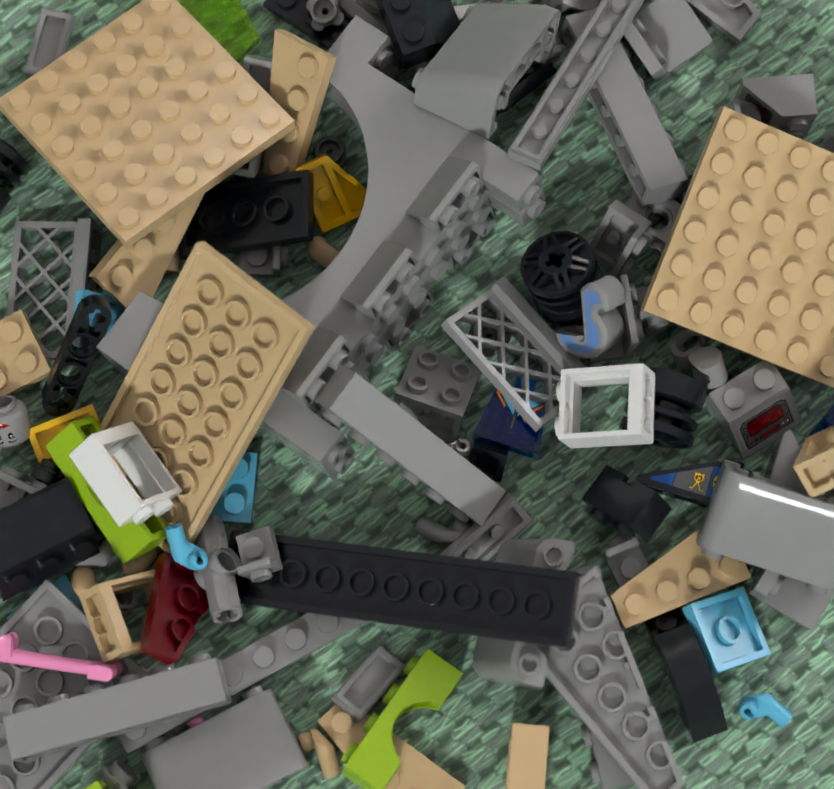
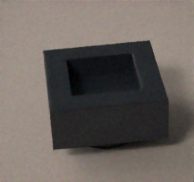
M475 439L469 462L493 481L501 482L509 447Z

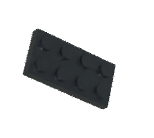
M302 170L215 185L204 194L179 244V256L187 260L196 242L205 241L221 254L313 241L314 174L309 170Z

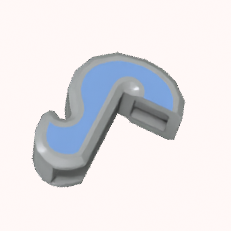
M604 275L594 282L587 283L580 289L583 323L567 325L555 331L559 344L566 352L573 356L596 358L613 349L622 340L624 333L623 319L616 307L624 304L626 300L625 291L620 281L612 275Z

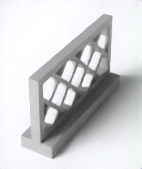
M78 218V221L15 222L6 317L16 312L18 303L29 295L38 305L28 315L30 322L44 312L53 323L38 337L49 360H55L58 351H50L43 342L57 330L65 337L75 312L76 291L86 289L97 292V283L89 274L98 265L100 260L102 227L91 218ZM25 230H38L44 239L29 251L24 245ZM63 231H74L73 243L62 252L53 240ZM50 244L59 256L44 268L35 257ZM32 261L41 273L26 285L20 278L21 269ZM65 261L71 268L70 277L59 286L50 274ZM47 278L56 290L41 303L32 290ZM19 284H20V286L23 288L20 292H19ZM69 288V293L67 295L65 291ZM62 295L68 302L67 311L56 320L47 308ZM80 336L74 339L72 344L77 348H85L91 344L92 340L89 337Z
M505 277L495 282L490 290L447 318L441 325L446 333L535 432L559 415V401L556 396H552V384L557 385L560 381L561 369L586 368L578 357L566 352L559 344L556 333ZM485 305L496 317V320L481 317V306ZM461 321L474 324V336L464 334L456 323ZM481 326L496 329L497 341L482 338ZM505 332H510L519 342L520 346L505 343ZM482 347L497 350V362L487 360L482 354ZM505 352L519 355L520 367L505 364ZM528 358H533L543 369V372L530 370ZM506 374L521 377V389L511 387L506 381ZM529 379L544 382V394L529 391ZM593 387L582 388L581 400ZM530 400L545 404L544 416L541 418L537 416L530 408Z

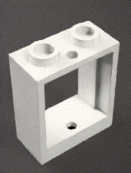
M644 363L561 369V379L556 386L559 416L555 419V433L558 440L571 449L653 444L655 373ZM629 384L627 430L580 433L582 388Z
M133 421L91 434L69 455L119 527L131 522L139 525L153 514L156 517L165 514L174 506L172 500L182 492L177 482ZM112 455L115 456L117 461L125 470L129 478L132 480L134 485L137 487L139 492L144 497V500H141L139 495L136 493L134 488L126 479L122 471L119 469L117 464L112 459Z

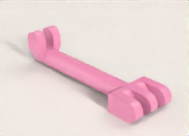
M9 632L0 636V662L87 675V679L104 682L121 675L124 671V666L119 661L104 664L101 658L96 661L18 650L19 637L15 632Z

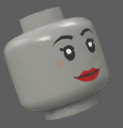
M11 395L0 396V448L7 451L16 450L22 447L24 442L29 439L32 423L27 405L23 401Z

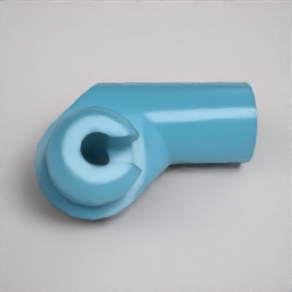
M175 523L165 527L174 561L190 570H203L208 564V556L202 548L186 540L182 523Z
M769 693L747 695L739 703V714L746 720L768 716L783 728L794 716Z

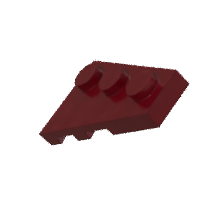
M167 551L157 558L139 651L167 665H171L179 660L196 630L195 625L209 608L206 590L200 587L195 580L194 570H190L174 561L172 554Z

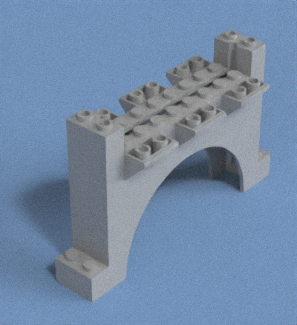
M356 15L327 51L336 56L337 59L329 81L332 87L325 96L354 122L364 137L368 160L365 200L358 222L350 238L336 258L314 280L297 292L282 299L285 304L313 324L315 328L259 426L263 431L332 480L338 474L342 475L348 470L353 462L354 457L352 455L355 451L347 442L344 434L339 430L340 428L321 415L325 408L314 400L340 364L356 372L367 382H370L365 373L367 367L378 362L383 355L384 349L392 353L396 347H402L409 339L411 334L410 328L416 320H422L430 311L433 298L428 287L433 280H439L447 268L454 271L459 264H465L471 257L474 250L473 245L480 236L485 237L491 231L495 217L491 205L525 227L531 218L536 219L541 214L546 204L539 172L508 158L506 151L484 137L413 104L414 92L394 80L400 65L389 36ZM142 291L136 295L96 347L124 375H127L164 303L153 299Z

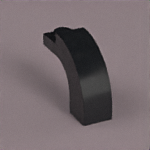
M674 609L645 621L647 632L671 681L681 718L693 742L695 743L728 730L722 704L705 657L689 623H685L679 609Z

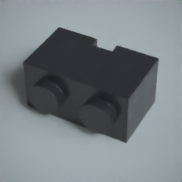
M606 465L581 498L591 509L589 515L603 526H607L608 523L613 524V529L628 540H631L634 536L647 543L672 508L655 490L638 481H635L633 485L628 484L629 478L627 475Z

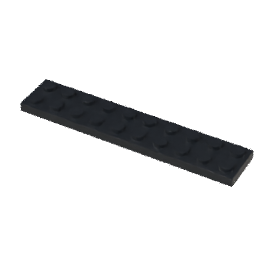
M232 529L229 548L236 552L241 561L235 536L250 531ZM275 535L283 566L282 570L272 572V578L261 582H251V579L239 576L238 574L235 575L240 603L244 605L570 649L581 576L580 573L282 535Z

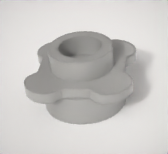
M308 0L306 8L310 11L313 18L311 26L314 30L323 31L326 26L333 24L339 26L344 22L345 16L340 12L338 6L340 0ZM324 9H328L327 15L322 14Z
M116 759L112 764L101 768L105 775L104 781L111 789H135L133 784L138 779L137 775L121 760Z

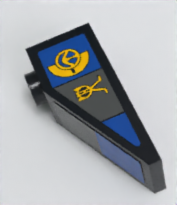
M724 458L726 460L741 464L740 468H744V463L733 459ZM713 461L638 474L635 481L648 486L658 494L707 508L722 462ZM746 470L749 472L748 476L750 477L752 471Z

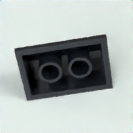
M376 0L403 70L433 59L460 25L451 0Z
M67 477L0 509V598L3 601L100 553L94 527Z

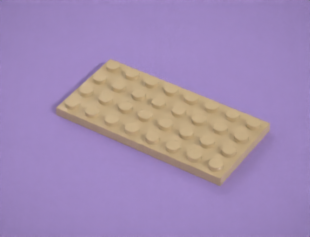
M205 241L196 242L100 424L101 429L106 430L128 422H134L182 490L172 500L174 506L160 517L166 526L182 523L186 540L193 544L315 328L313 324ZM112 455V459L117 464L119 469L122 471L126 479L129 481V483L134 488L136 493L139 495L141 500H144V497L139 492L137 487L134 485L132 480L129 478L125 470L122 468V466L117 461L115 456ZM166 538L158 546L165 552L171 553L168 539Z

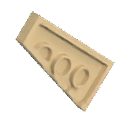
M276 29L274 31L269 95L295 120V129L265 150L263 173L269 176L294 172L293 168L305 163L337 59L331 53L284 29Z
M204 194L128 249L117 240L89 274L124 311L140 291L153 298Z
M699 528L609 595L622 631L751 578L745 562L723 556L722 560H718L702 554V547L696 543Z
M336 704L319 718L317 722L345 754L353 742L360 745L367 735L362 729L371 716L366 714L358 723ZM392 732L393 746L402 763L385 789H464L466 787Z

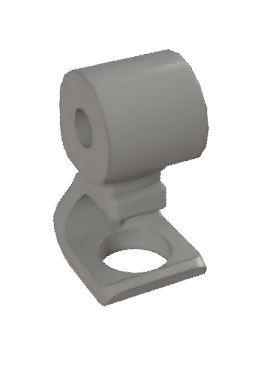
M685 329L669 340V348L676 369L687 370L691 368L694 379L705 384L708 389H715L726 382L728 373L722 353L718 348L708 346L705 336ZM698 336V341L693 348L682 350V345L687 338Z

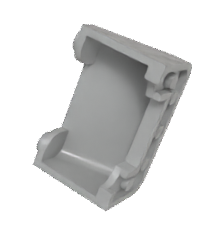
M478 2L474 7L469 6L463 16L462 23L426 68H420L416 72L412 82V87L415 88L413 104L489 140L497 129L498 124L495 123L496 112L501 108L505 109L507 107L512 89L534 61L545 65L552 56L561 11L549 5Z
M723 459L696 538L697 545L702 547L701 553L718 560H722L723 556L730 557L806 582V588L817 593L827 594L828 589L834 590V497L829 496L827 498L817 495L811 498L805 490L762 477L755 471H752L749 477V472L740 468L741 464Z
M559 538L510 539L500 546L495 562L566 571L572 561L576 542ZM479 636L473 656L474 670L481 678L535 692H540L543 689L548 662L541 650L522 644L523 642Z
M261 685L242 694L241 696L244 701L191 729L167 741L162 736L144 745L146 752L140 756L154 789H267L284 781L283 778L295 776L311 768L272 689L263 691Z

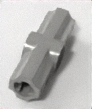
M212 514L208 517L196 539L197 546L202 548L208 556V564L203 570L194 571V577L199 586L206 590L212 621L225 624L227 622H235L243 616L235 575L238 574L236 568L241 566V561L236 552L228 546L222 517Z

